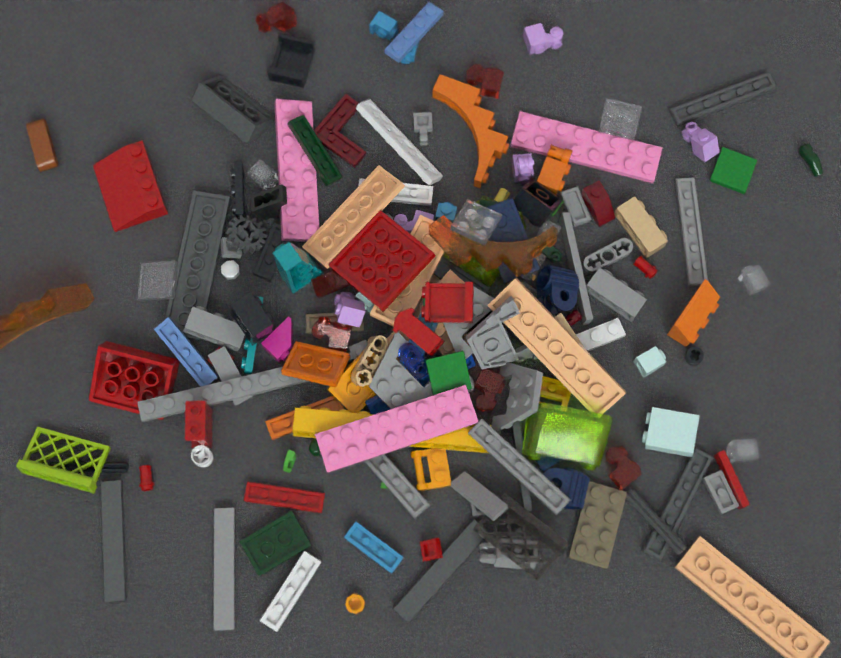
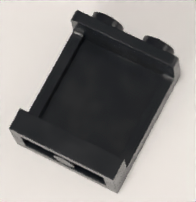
M279 34V43L273 64L269 66L267 72L269 80L304 88L315 52L314 41L309 38H297L291 34Z

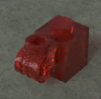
M284 2L268 8V12L260 13L255 18L260 32H269L272 30V26L282 32L297 26L295 9Z
M473 64L467 70L466 81L469 85H476L478 81L481 82V95L498 99L504 71H500L497 68L483 69L481 65Z
M320 316L312 328V334L316 338H322L327 334L329 336L328 349L347 353L353 326L336 321L331 322L328 317Z
M482 369L475 383V389L484 393V395L477 397L475 403L476 408L482 412L487 410L493 411L497 403L494 399L497 393H502L506 385L503 383V376L489 369Z
M622 445L610 448L605 455L607 462L617 464V468L608 476L621 491L642 475L640 472L641 468L635 461L632 462L627 458L628 452Z

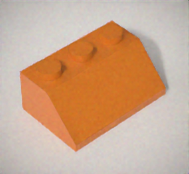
M705 279L667 334L685 347L689 343H695L699 337L698 330L700 327L702 329L705 328L709 322L708 315L710 312L714 314L720 305L717 303L720 296L708 280Z

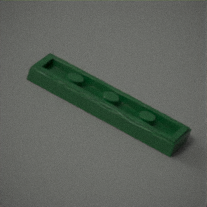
M304 114L289 121L287 125L325 186L327 187L340 180L343 176Z

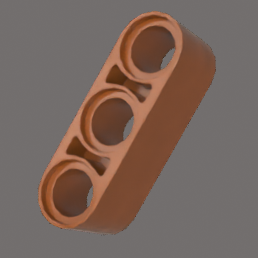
M45 118L26 123L39 171L42 172L59 167Z

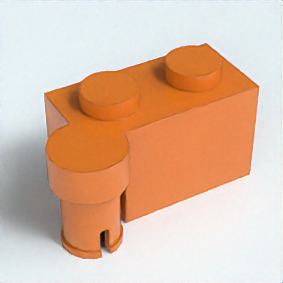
M551 144L537 181L557 195V192H561L565 181L562 180L563 176H568L571 165L568 163L573 150L568 148L562 149Z

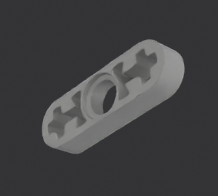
M621 238L588 255L583 261L584 271L594 274L599 267L604 269L627 257L633 249V243L627 238ZM621 244L628 246L627 251L622 249L617 254L616 250L620 249ZM606 251L612 253L613 259L605 260L603 253ZM599 257V262L595 264L594 268L592 266H587L589 261L593 263L597 261Z

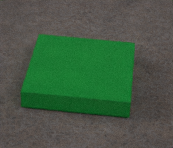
M722 147L709 181L745 194L757 160Z
M463 350L425 359L432 395L466 385L467 390L472 389Z

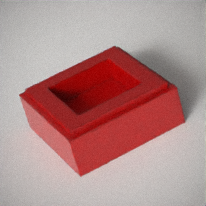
M440 538L420 541L423 562L443 558Z

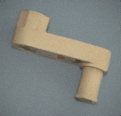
M376 335L368 339V345L351 373V380L355 385L363 387L370 385L372 382V375L388 346V340L384 336ZM372 348L374 351L379 352V355L374 354L372 357L374 363L367 365L366 357L372 356L373 352L370 351ZM359 374H363L365 378L363 381L358 377Z

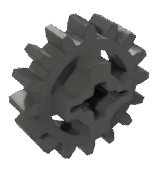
M239 215L238 219L234 217L229 222L228 229L225 234L229 235L226 240L232 241L230 246H236L237 252L242 249L244 254L247 251L254 254L255 250L259 252L266 243L267 235L264 234L266 228H261L262 222L256 223L255 217L251 220L249 215L246 218Z

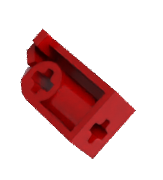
M413 308L400 311L395 316L393 331L395 333H398L399 330L402 331L426 353L433 356L445 341L413 315L415 312Z

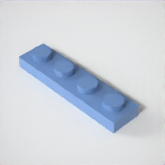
M428 2L385 48V54L400 63L443 16V10Z
M168 317L154 328L155 332L200 387L211 384L219 377L171 317Z

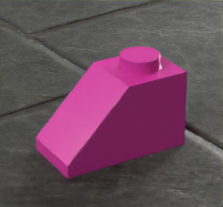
M289 316L261 343L262 347L278 363L282 360L286 361L293 347V323Z

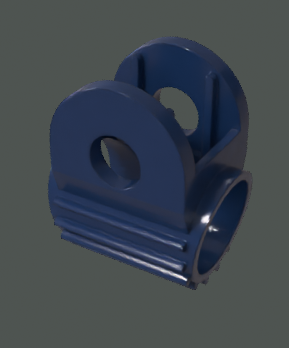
M547 265L543 269L541 268L536 280L538 301L552 315L560 311L573 309L577 303L579 289L578 274L570 269ZM548 295H550V300L553 305H550L547 302Z
M564 467V469L551 468L544 472L543 475L549 481L558 483L559 490L570 499L563 509H583L590 480L589 476Z

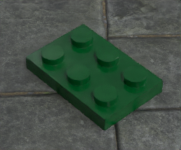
M292 511L239 541L259 577L312 546Z

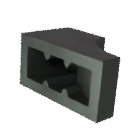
M283 184L251 195V212L264 220L280 215V207L287 204V189Z

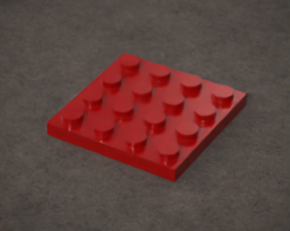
M380 210L333 259L329 267L384 312L436 255Z

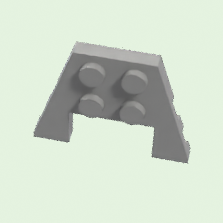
M474 287L473 323H443L455 352L463 350L465 359H468L473 354V351L463 340L462 336L492 311L487 305L494 299Z
M512 296L465 336L481 369L503 366L507 362L517 361V363L524 362V359L528 358L538 359L526 345L514 349L502 325V322L520 314Z
M399 332L394 334L381 363H379L372 377V382L368 385L390 409L433 396L430 381L422 386L396 360L410 345Z
M509 362L506 365L500 366L499 378L511 380L509 383L510 391L509 398L507 399L506 414L493 416L492 428L498 434H501L502 429L512 427L513 423L517 420L522 421L538 411L543 377L542 372Z

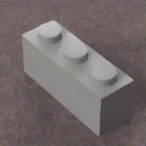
M600 267L586 285L587 292L630 322L633 321L647 301L640 291L632 290L625 281L616 279L610 271Z
M200 306L191 308L183 329L184 333L223 347L225 346L236 352L240 349L245 336L235 320L225 319L226 317L219 313L211 314L207 312V309Z

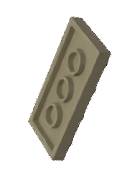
M589 481L584 507L580 511L570 548L569 559L608 569L627 492Z

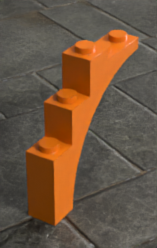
M439 74L433 88V98L445 103L456 111L471 130L478 152V169L473 186L481 188L482 183L486 184L490 173H487L489 167L493 168L496 158L501 159L503 154H507L510 146L507 143L508 136L493 131L496 120H493L494 112L479 107L482 100L479 88Z

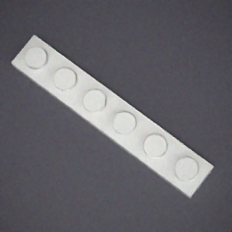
M370 99L357 105L356 109L361 116L373 126L425 183L430 186L441 180L443 175Z

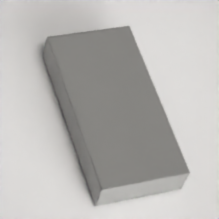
M578 186L560 192L566 211L570 213L573 227L591 221Z

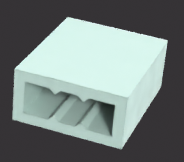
M652 407L651 413L647 412L645 423L649 424L648 431H644L642 442L646 443L645 449L693 457L700 415Z

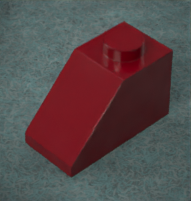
M600 180L583 188L582 198L598 227L614 220L615 214L609 195Z

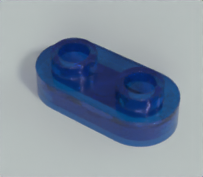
M412 343L403 344L398 351L399 358L413 377L418 379L425 377L428 374L425 358ZM422 366V370L418 372V368Z

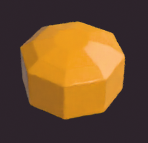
M352 594L347 597L345 606L350 613L358 614L363 611L365 601L361 595Z

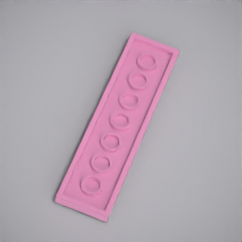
M276 99L274 105L279 185L283 184L287 189V204L280 207L282 241L307 242L319 229L316 170L287 123L304 114L313 128L312 101Z
M521 111L519 112L510 146L547 156L551 144L562 149L568 148L573 150L569 160L571 163L649 183H654L662 152V147Z
M464 385L317 433L315 437L326 471L330 473L477 424L479 421L467 387Z

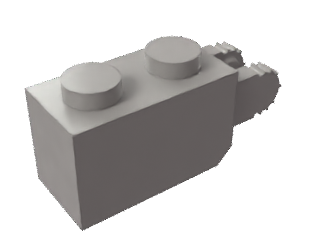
M498 539L496 543L486 542L479 544L481 551L494 552V554H482L479 556L480 562L494 564V567L534 570L538 561L537 541Z

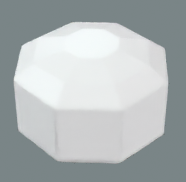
M233 260L226 261L221 266V273L227 280L236 279L240 275V267Z

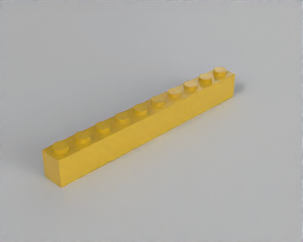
M300 406V408H295L293 436L316 438L315 434L372 416L373 414L366 411L350 413L349 410L345 409L331 411L329 408L317 410L311 409L308 406ZM476 424L410 446L488 453L468 434Z

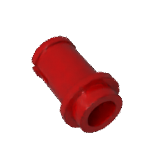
M642 256L638 257L633 263L634 266L645 274L646 278L652 279L658 272L656 266H652Z
M151 465L139 467L141 481L139 487L141 491H151L153 486H155V483L152 481Z

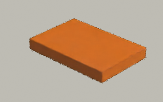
M295 341L281 369V373L285 376L337 387L350 359V354Z

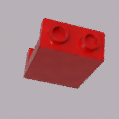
M426 282V286L422 287V298H425V306L421 308V317L425 318L426 323H473V282Z
M206 400L185 402V440L191 441L192 449L198 445L212 448L213 410Z

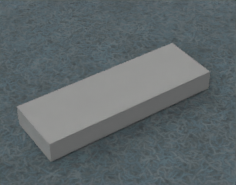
M225 346L208 355L221 381L242 377ZM253 396L235 399L232 401L236 407L237 405L249 400Z
M465 471L451 482V487L493 521L508 509L506 503Z

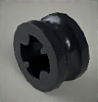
M691 347L685 354L686 362L694 366L698 365L704 358L703 351L698 347ZM691 352L698 354L697 361H695V358L693 360L690 358Z

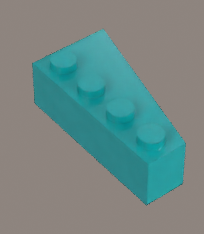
M290 242L279 245L273 252L279 274L293 294L324 274L310 254Z

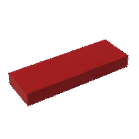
M723 450L716 453L714 459L719 469L722 470L739 504L738 510L749 506L750 503L726 452Z

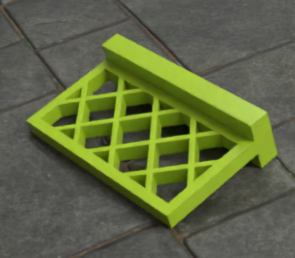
M37 426L23 459H19L16 467L22 474L94 494L97 489L96 482L111 448L107 445ZM40 434L48 435L50 440L39 445L38 439ZM61 439L66 440L68 445L57 450L55 442ZM52 444L55 451L44 456L42 448ZM79 444L84 445L86 450L75 455L73 447ZM70 449L73 456L62 461L60 453ZM97 449L104 450L101 457L93 459L91 452ZM39 450L42 458L36 461L29 460L31 454ZM88 454L91 462L80 466L78 458ZM57 455L60 463L49 466L46 460ZM75 460L78 468L67 471L65 464ZM94 466L95 472L93 476H85L83 470Z

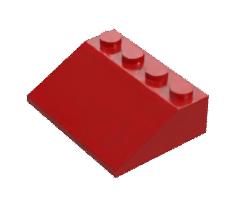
M142 140L120 148L93 165L114 232L168 214L147 149Z
M105 341L97 349L89 401L140 414L137 402L172 394L180 361L175 358Z

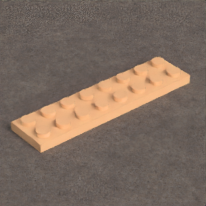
M517 278L487 305L494 311L509 297H513L520 314L504 321V323L596 419L626 394V391Z
M701 536L695 540L674 567L784 658H819L830 643L827 638Z

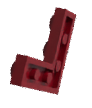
M345 94L316 127L314 132L325 147L355 168L366 156V151L339 132L356 113V107L359 104L356 100Z

